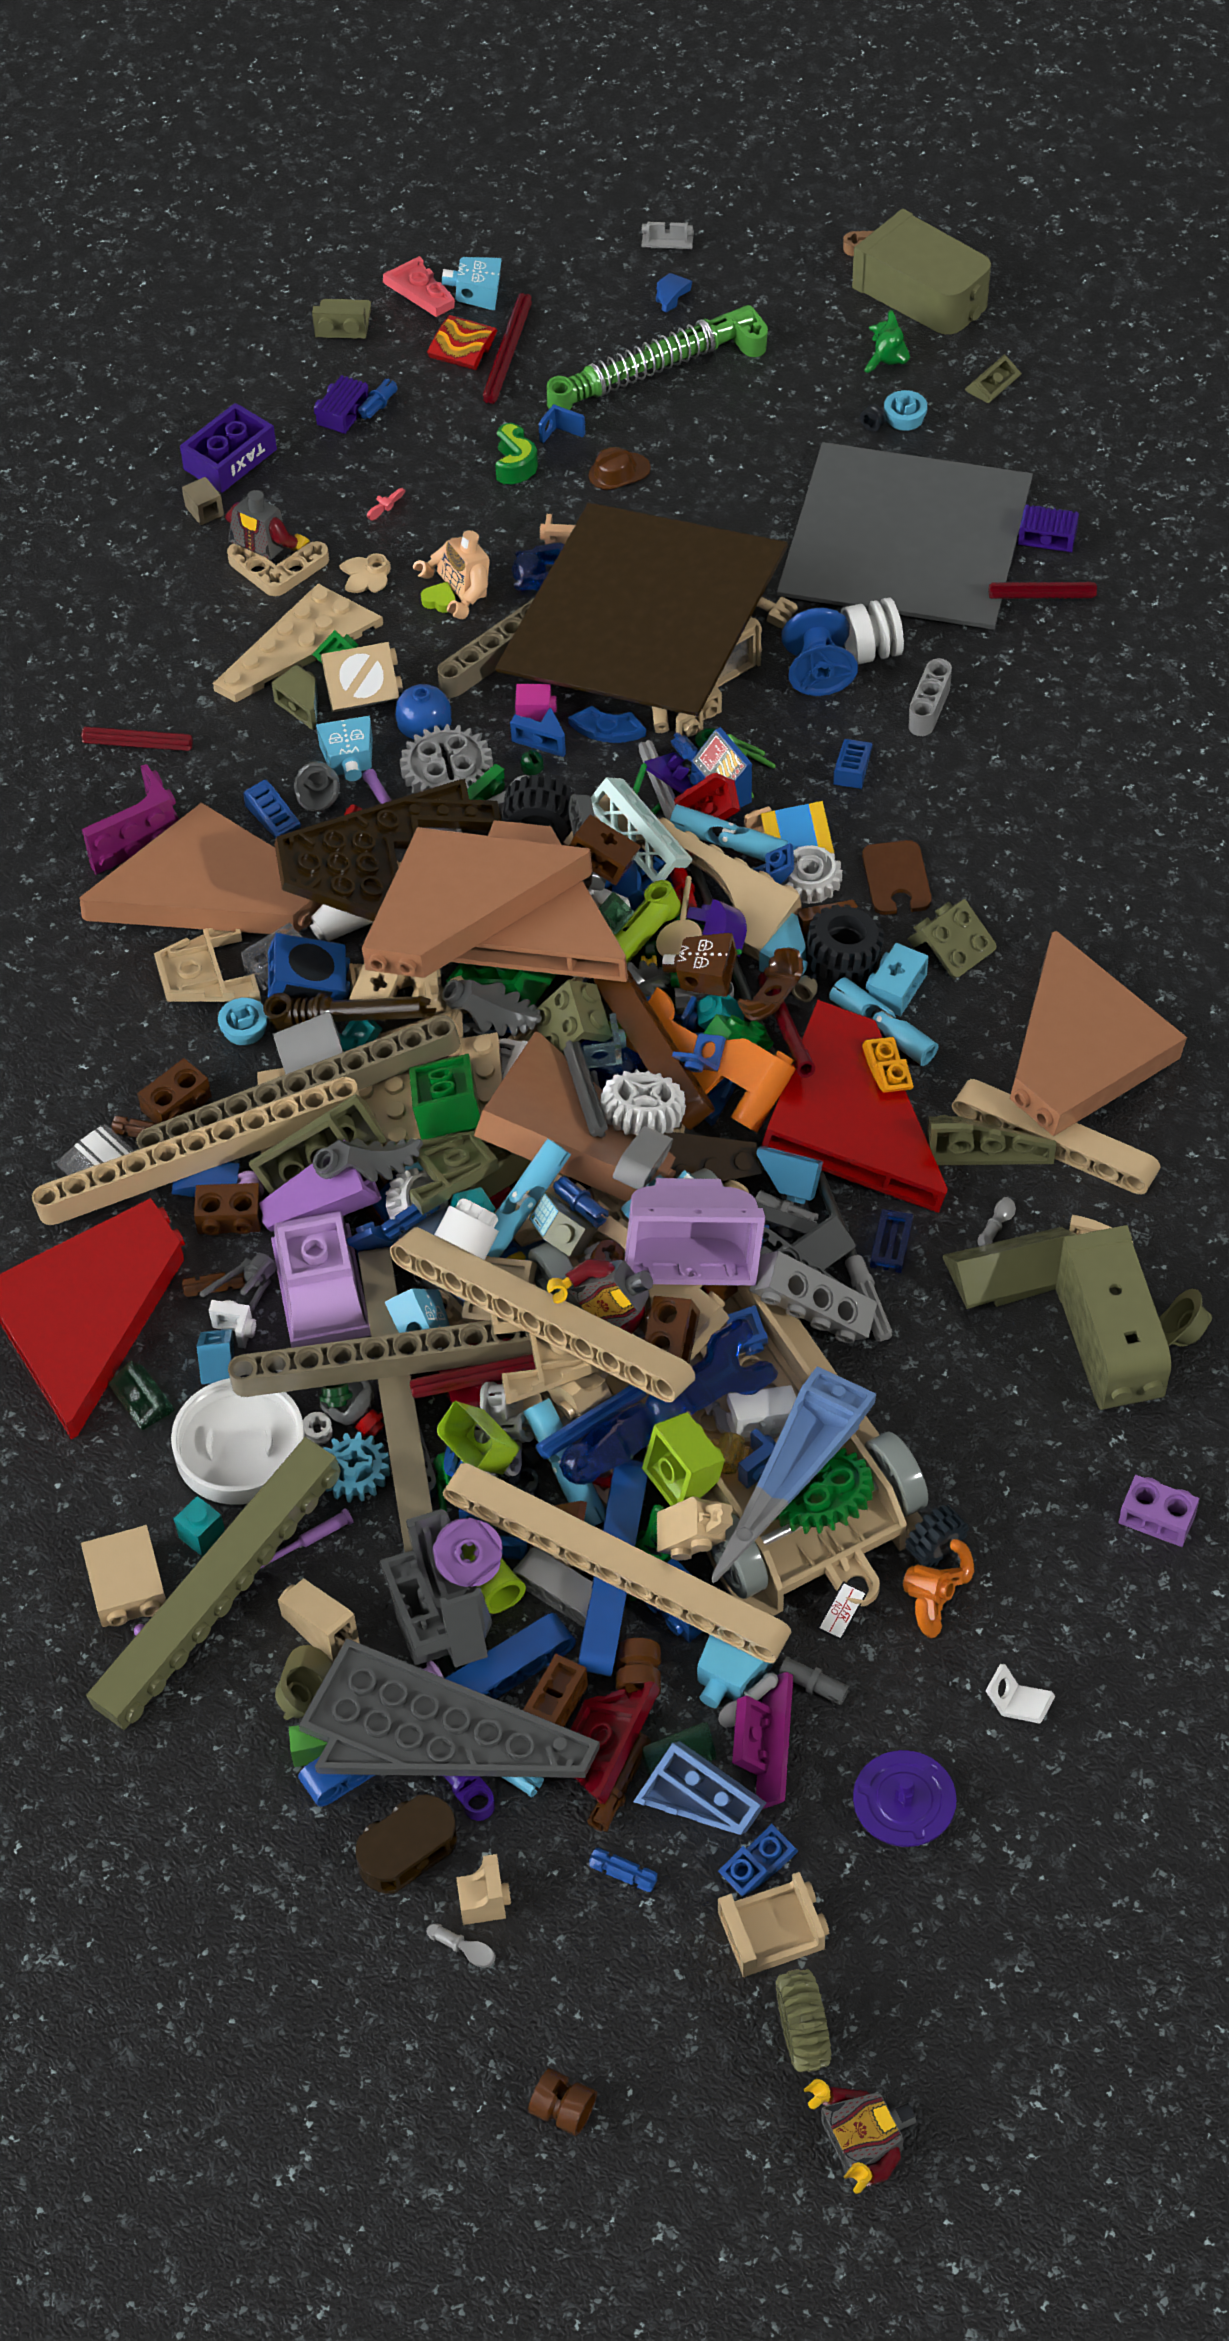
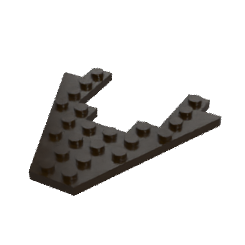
M459 779L277 836L274 845L282 890L374 922L398 870L395 849H408L417 827L490 830L494 820L502 821L498 801L469 800L465 779Z

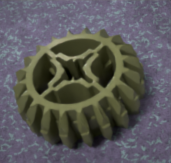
M796 1969L779 1975L776 1980L778 2009L792 2065L798 2072H812L829 2066L832 2055L829 2031L821 1994L819 1993L818 1984L813 1973L809 1969L800 1971Z

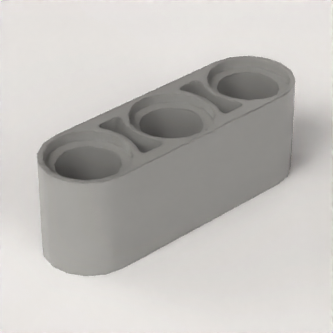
M933 659L928 662L909 709L908 728L914 735L926 736L933 731L950 691L952 666L947 660Z
M643 1126L621 1156L612 1178L635 1189L646 1187L667 1157L673 1139L647 1126Z
M532 1547L512 1572L525 1584L527 1592L584 1627L593 1582L546 1552Z

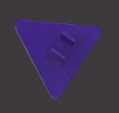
M673 752L644 761L647 764L646 770L679 793L682 794L686 789L692 787L687 776L689 768L683 766L682 762H684V759L677 753Z

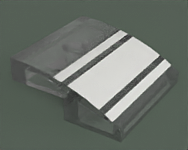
M104 1124L76 1143L61 1157L56 1165L67 1175L132 1153L134 1150L110 1127Z

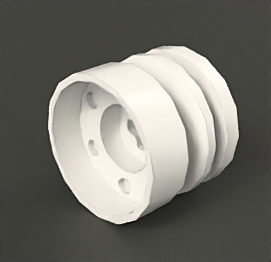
M891 597L881 599L880 603L877 600L870 601L868 612L863 604L847 606L841 609V614L846 617L850 624V635L844 644L845 649L854 655L858 664L874 661L875 649L881 659L888 658L889 654L891 656L902 655L904 648L902 622Z

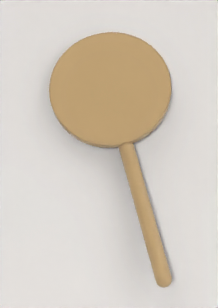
M687 876L685 880L680 920L665 926L657 937L656 947L662 957L664 954H680L682 942L686 937L702 936V930L699 925L694 921L686 920L691 876Z

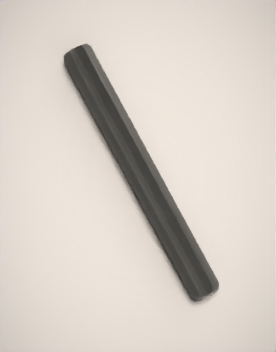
M569 1040L565 1043L566 1047L563 1051L590 1135L602 1138L606 1135L605 1131L608 1129L581 1044L578 1041L572 1043Z

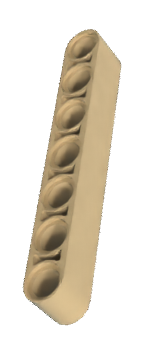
M970 1079L965 1083L952 1104L953 1111L960 1117L1055 1140L1056 1160L1135 1194H1145L1161 1168L1158 1160L1152 1155L1078 1123L1052 1136L1010 1100L1011 1094L975 1079Z

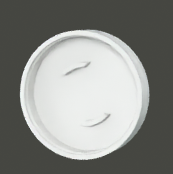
M230 1378L202 1388L185 1402L174 1421L171 1444L178 1471L193 1491L206 1499L218 1503L231 1505L248 1504L306 1435L299 1408L286 1392L241 1397L233 1391Z

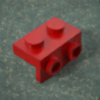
M718 773L706 776L705 779L674 798L675 805L678 804L722 820H726L740 811L735 781Z

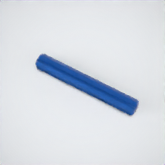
M629 1385L537 1443V1451L543 1459H548L646 1397V1392L633 1385Z

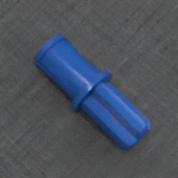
M385 379L376 390L369 392L368 398L358 408L361 418H371L379 409L385 408L387 400L398 390L393 380L386 386L390 379Z
M563 1176L554 1183L555 1193L570 1205L572 1211L580 1213L594 1227H600L606 1222L607 1219L601 1214L608 1217V1210L594 1201L588 1190L582 1191L567 1177Z

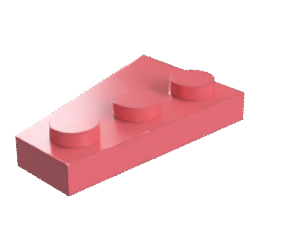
M420 256L383 274V283L435 317L454 308V297L441 282H437L434 279V273L430 268H425L423 265L424 261Z

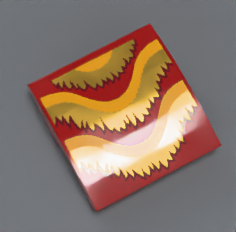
M449 315L436 333L427 353L430 358L477 370L483 353L489 352L498 330L495 327Z

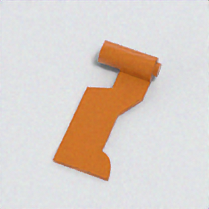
M657 987L648 1002L678 1050L685 1053H694L698 1035L672 1021L675 1014L674 1004L669 995ZM627 1037L619 1050L644 1064ZM742 1038L725 1041L718 1071L703 1070L702 1073L693 1072L706 1094L724 1077L744 1088L746 1092L732 1113L731 1118L758 1133L796 1068L791 1066L794 1060L782 1052L777 1051L773 1055L751 1041ZM709 1042L703 1047L702 1056L704 1058H709L714 1054L716 1048L714 1042Z

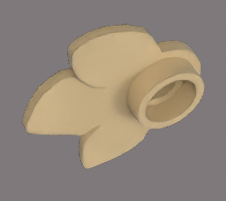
M379 553L371 554L367 558H351L339 565L343 572L350 575L345 585V590L351 593L364 592L366 589L373 593L382 590L388 582L387 575L391 570L390 562L383 554Z

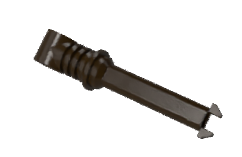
M276 993L270 996L263 1006L266 1017L277 1032L327 1012L331 1013L335 1023L341 1021L424 1018L425 1016L431 1018L436 1014L437 1009L427 1008V1005H430L431 999L423 996L334 1000L326 993H318L316 997L290 998L285 993Z

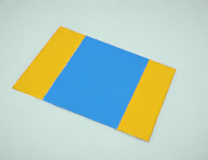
M823 801L760 813L765 834L788 841V844L791 843L793 845V850L798 847L812 845L823 847L828 852L834 853Z

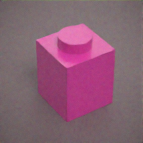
M551 684L516 685V715L541 722L549 708H552L553 712L556 713L557 698L556 696H551Z

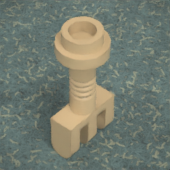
M761 597L757 604V607L769 612L767 622L779 628H783L792 617V614L798 609L794 602L783 597L777 603Z

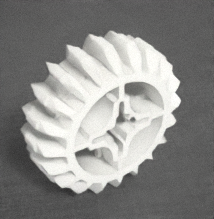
M636 1069L634 1073L624 1071L622 1076L614 1075L612 1080L606 1082L600 1099L606 1123L613 1125L616 1131L623 1130L625 1135L630 1133L637 1135L643 1126H647L662 1134L664 1132L672 1133L674 1128L679 1127L683 1115H685L684 1092L680 1090V1084L672 1083V1078L670 1077L663 1078L661 1073L651 1074L649 1070L646 1073H642Z

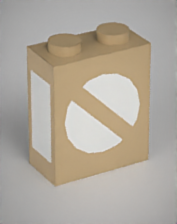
M389 642L321 655L332 712L396 701L399 699V693H403L401 677L395 676L393 665H398L395 648L389 647Z

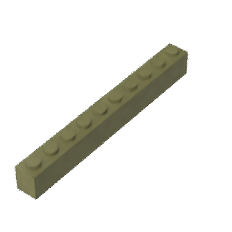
M307 1437L302 1439L86 1694L95 1710L123 1730L130 1723L136 1722L141 1717L144 1706L153 1696L155 1697L162 1692L169 1676L186 1663L189 1653L195 1645L202 1643L207 1638L211 1626L216 1620L228 1613L236 1596L241 1591L249 1588L257 1571L262 1565H267L273 1559L277 1547L283 1540L289 1539L294 1534L297 1524L303 1516L315 1509L319 1497L324 1491L336 1484L341 1470L334 1455Z

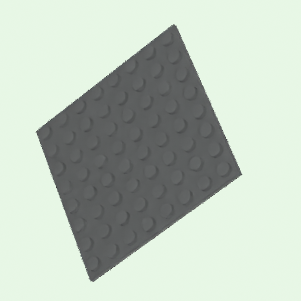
M822 442L779 583L777 596L846 607L863 604L866 610L869 609L870 601L877 600L880 603L881 599L891 597L899 615L995 630L1002 598H989L988 587L993 582H1007L1033 473Z

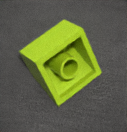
M686 1412L654 1425L642 1469L670 1506H673L692 1496L701 1499L719 1481L725 1459L721 1450L715 1447L705 1435L702 1426L696 1423L690 1414Z

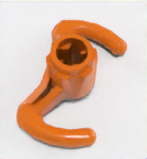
M953 1539L950 1542V1548L959 1555V1568L938 1570L918 1564L909 1567L904 1576V1591L909 1596L918 1598L915 1601L917 1624L921 1632L928 1638H935L941 1632V1610L943 1604L952 1598L955 1587L967 1584L971 1581L974 1574V1562L971 1551L964 1542L958 1539Z

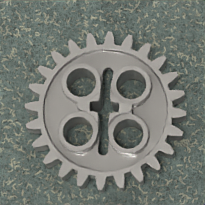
M446 724L444 730L441 731L437 725L434 726V732L432 733L424 729L423 737L415 734L414 742L407 741V749L401 751L402 758L400 759L402 779H405L407 787L412 786V793L424 791L459 779H465L468 789L493 766L492 750L488 748L487 740L481 741L479 733L472 736L470 728L465 732H461L460 725L455 730H450L449 724ZM441 747H444L448 766L451 769V775L453 780H449L445 760L442 757Z

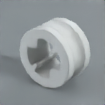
M313 1412L304 1418L303 1425L308 1439L317 1445L325 1444L330 1440L333 1429L331 1420L325 1413ZM320 1424L321 1432L314 1433L313 1426Z

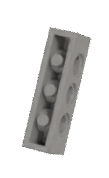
M780 1251L760 1255L756 1285H751L749 1290L760 1296L762 1302L769 1305H778L786 1309V1314L789 1316L803 1318L811 1322L810 1325L813 1328L829 1331L835 1335L838 1341L844 1343H854V1340L869 1338L878 1303Z

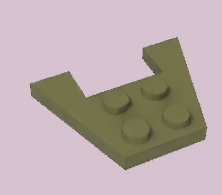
M474 1131L422 1140L423 1145L419 1149V1156H412L414 1163L418 1162L434 1181L409 1190L411 1201L422 1215L452 1198L453 1194L462 1192L499 1169L497 1157L480 1138L474 1136Z

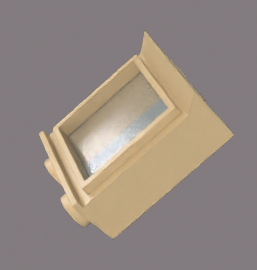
M751 617L715 686L723 685L755 665L761 666L762 627L756 618Z

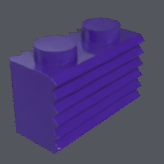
M343 375L335 383H331L324 398L317 400L315 403L314 414L316 415L317 425L346 434L347 430L349 431V427L359 417L358 408L368 398V384L366 382L362 383V381L358 382L356 379H349Z
M1027 504L1024 507L1019 528L1018 545L1072 552L1077 533L1079 513L1077 511L1073 513L1068 510L1051 509L1050 507L1046 509L1045 507L1034 505L1030 507Z

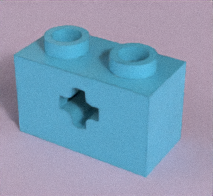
M895 943L890 953H884L877 973H872L868 978L866 990H869L868 994L888 1007L895 1015L901 1017L927 976L928 955Z

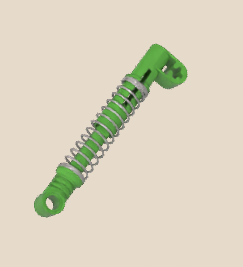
M751 305L743 306L711 320L706 318L698 320L694 327L688 324L686 330L679 328L676 334L671 331L669 337L662 335L659 341L653 338L651 344L644 342L642 346L643 351L635 346L634 355L626 349L625 359L621 354L617 353L616 362L611 357L607 358V366L603 361L599 360L598 366L593 363L584 367L582 372L574 376L572 375L568 378L556 376L549 379L547 382V407L550 409L554 404L570 410L577 401L579 402L591 396L596 398L602 397L605 394L607 395L610 389L616 391L619 386L626 387L628 382L634 384L637 379H645L646 375L653 376L655 372L661 373L664 368L670 369L672 365H680L681 361L688 362L690 357L696 359L699 354L705 355L707 352H713L720 344L732 339L745 355L759 357L766 351L768 327ZM652 368L653 373L648 374L647 369ZM643 372L644 376L642 378L638 377V373ZM634 375L636 377L635 380L630 381L629 377ZM625 379L627 380L626 384L622 385L620 384V380ZM616 382L618 384L617 387L612 388L611 384Z

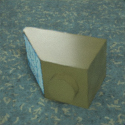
M296 664L272 682L274 701L310 729L314 730L318 714L317 680L310 671H305Z
M549 1192L543 1194L529 1218L543 1239L568 1256L583 1254L598 1229L581 1214L572 1211L569 1206Z

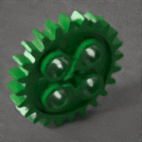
M842 1448L774 1520L778 1519L781 1527L790 1524V1529L793 1532L802 1526L804 1534H807L812 1527H816L818 1534L822 1533L824 1526H828L832 1531H835V1523L838 1522L847 1526V1518L850 1516L858 1519L860 1517L858 1509L867 1510V1501L873 1500L872 1491L875 1488L870 1467L866 1466L865 1459L858 1460L856 1452L847 1456L846 1448Z

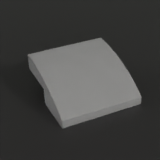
M330 1012L273 1034L285 1074L344 1052L340 1036Z

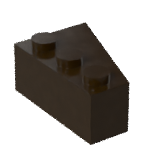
M664 1132V1135L673 1139L669 1152L676 1157L671 1168L676 1171L674 1178H678L684 1170L692 1174L702 1168L712 1171L721 1179V1182L762 1174L760 1160L756 1155V1142L678 1132Z

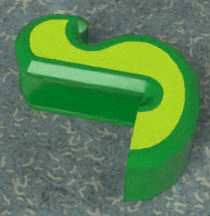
M515 423L501 425L497 430V436L502 439L498 445V450L506 457L495 464L496 480L502 484L509 485L521 483L536 473L538 457L535 443L530 439L524 438V430Z

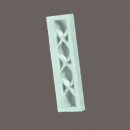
M608 777L604 779L591 796L594 814L600 821L624 836L628 835V838L635 843L636 835H642L645 838V852L638 851L634 860L653 882L665 880L674 868H687L693 860L691 856L625 780ZM605 794L610 798V811L606 812L598 804ZM624 814L628 819V832H622L618 828V815ZM653 855H659L666 863L659 873L653 868Z

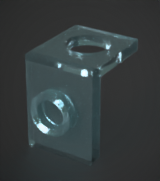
M616 1013L609 1014L612 1042L584 1046V1056L588 1068L622 1064L621 1048L626 1047V1037L624 1029H618ZM598 1051H605L608 1053V1056L603 1059H594L591 1057L594 1053Z

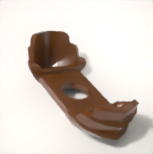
M786 947L778 948L774 951V956L769 959V966L764 969V974L768 979L753 1000H742L741 998L738 1000V1005L746 1018L751 1021H761L779 1009L803 974V959L799 950ZM773 989L782 990L779 994L774 996L766 995L767 992Z

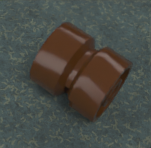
M630 1638L621 1641L617 1645L616 1663L619 1669L616 1672V1691L625 1688L628 1693L644 1689V1683L652 1681L660 1689L658 1697L661 1694V1672L658 1670V1666L661 1664L660 1645L656 1641L647 1638Z
M548 2068L533 2092L528 2111L530 2114L546 2122L555 2119L558 2128L577 2136L589 2119L597 2098V2091L580 2082L571 2085L568 2076Z

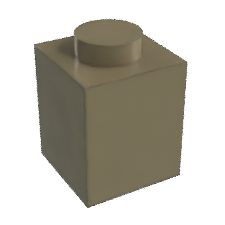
M206 477L182 487L185 507L200 525L224 515L221 495Z

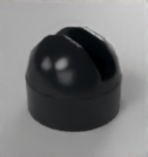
M526 1443L522 1445L521 1467H529L534 1470L542 1461V1457L537 1449H535V1444Z

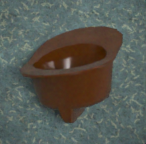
M609 447L602 450L596 457L595 463L589 470V479L597 488L612 490L646 478L650 473L651 465L649 460L638 453H633L619 447Z

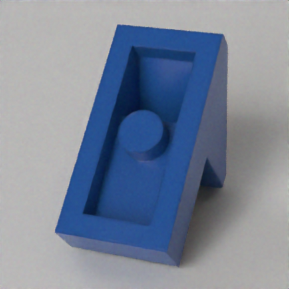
M552 708L548 709L541 722L514 715L510 722L512 742L561 757L565 756V734Z

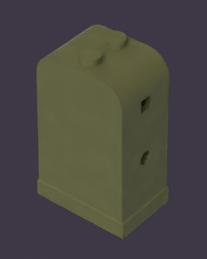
M902 208L854 247L852 288L875 298L938 333L955 334L973 320H977L981 313L986 310L988 306L991 262L984 254L918 219L912 213Z
M1128 1225L1064 1237L1056 1291L1063 1305L1098 1408L1103 1410L1165 1397L1171 1372L1170 1351L1134 1249Z

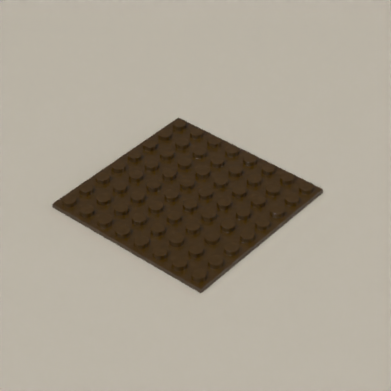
M588 503L496 665V672L698 717L781 561L788 543Z

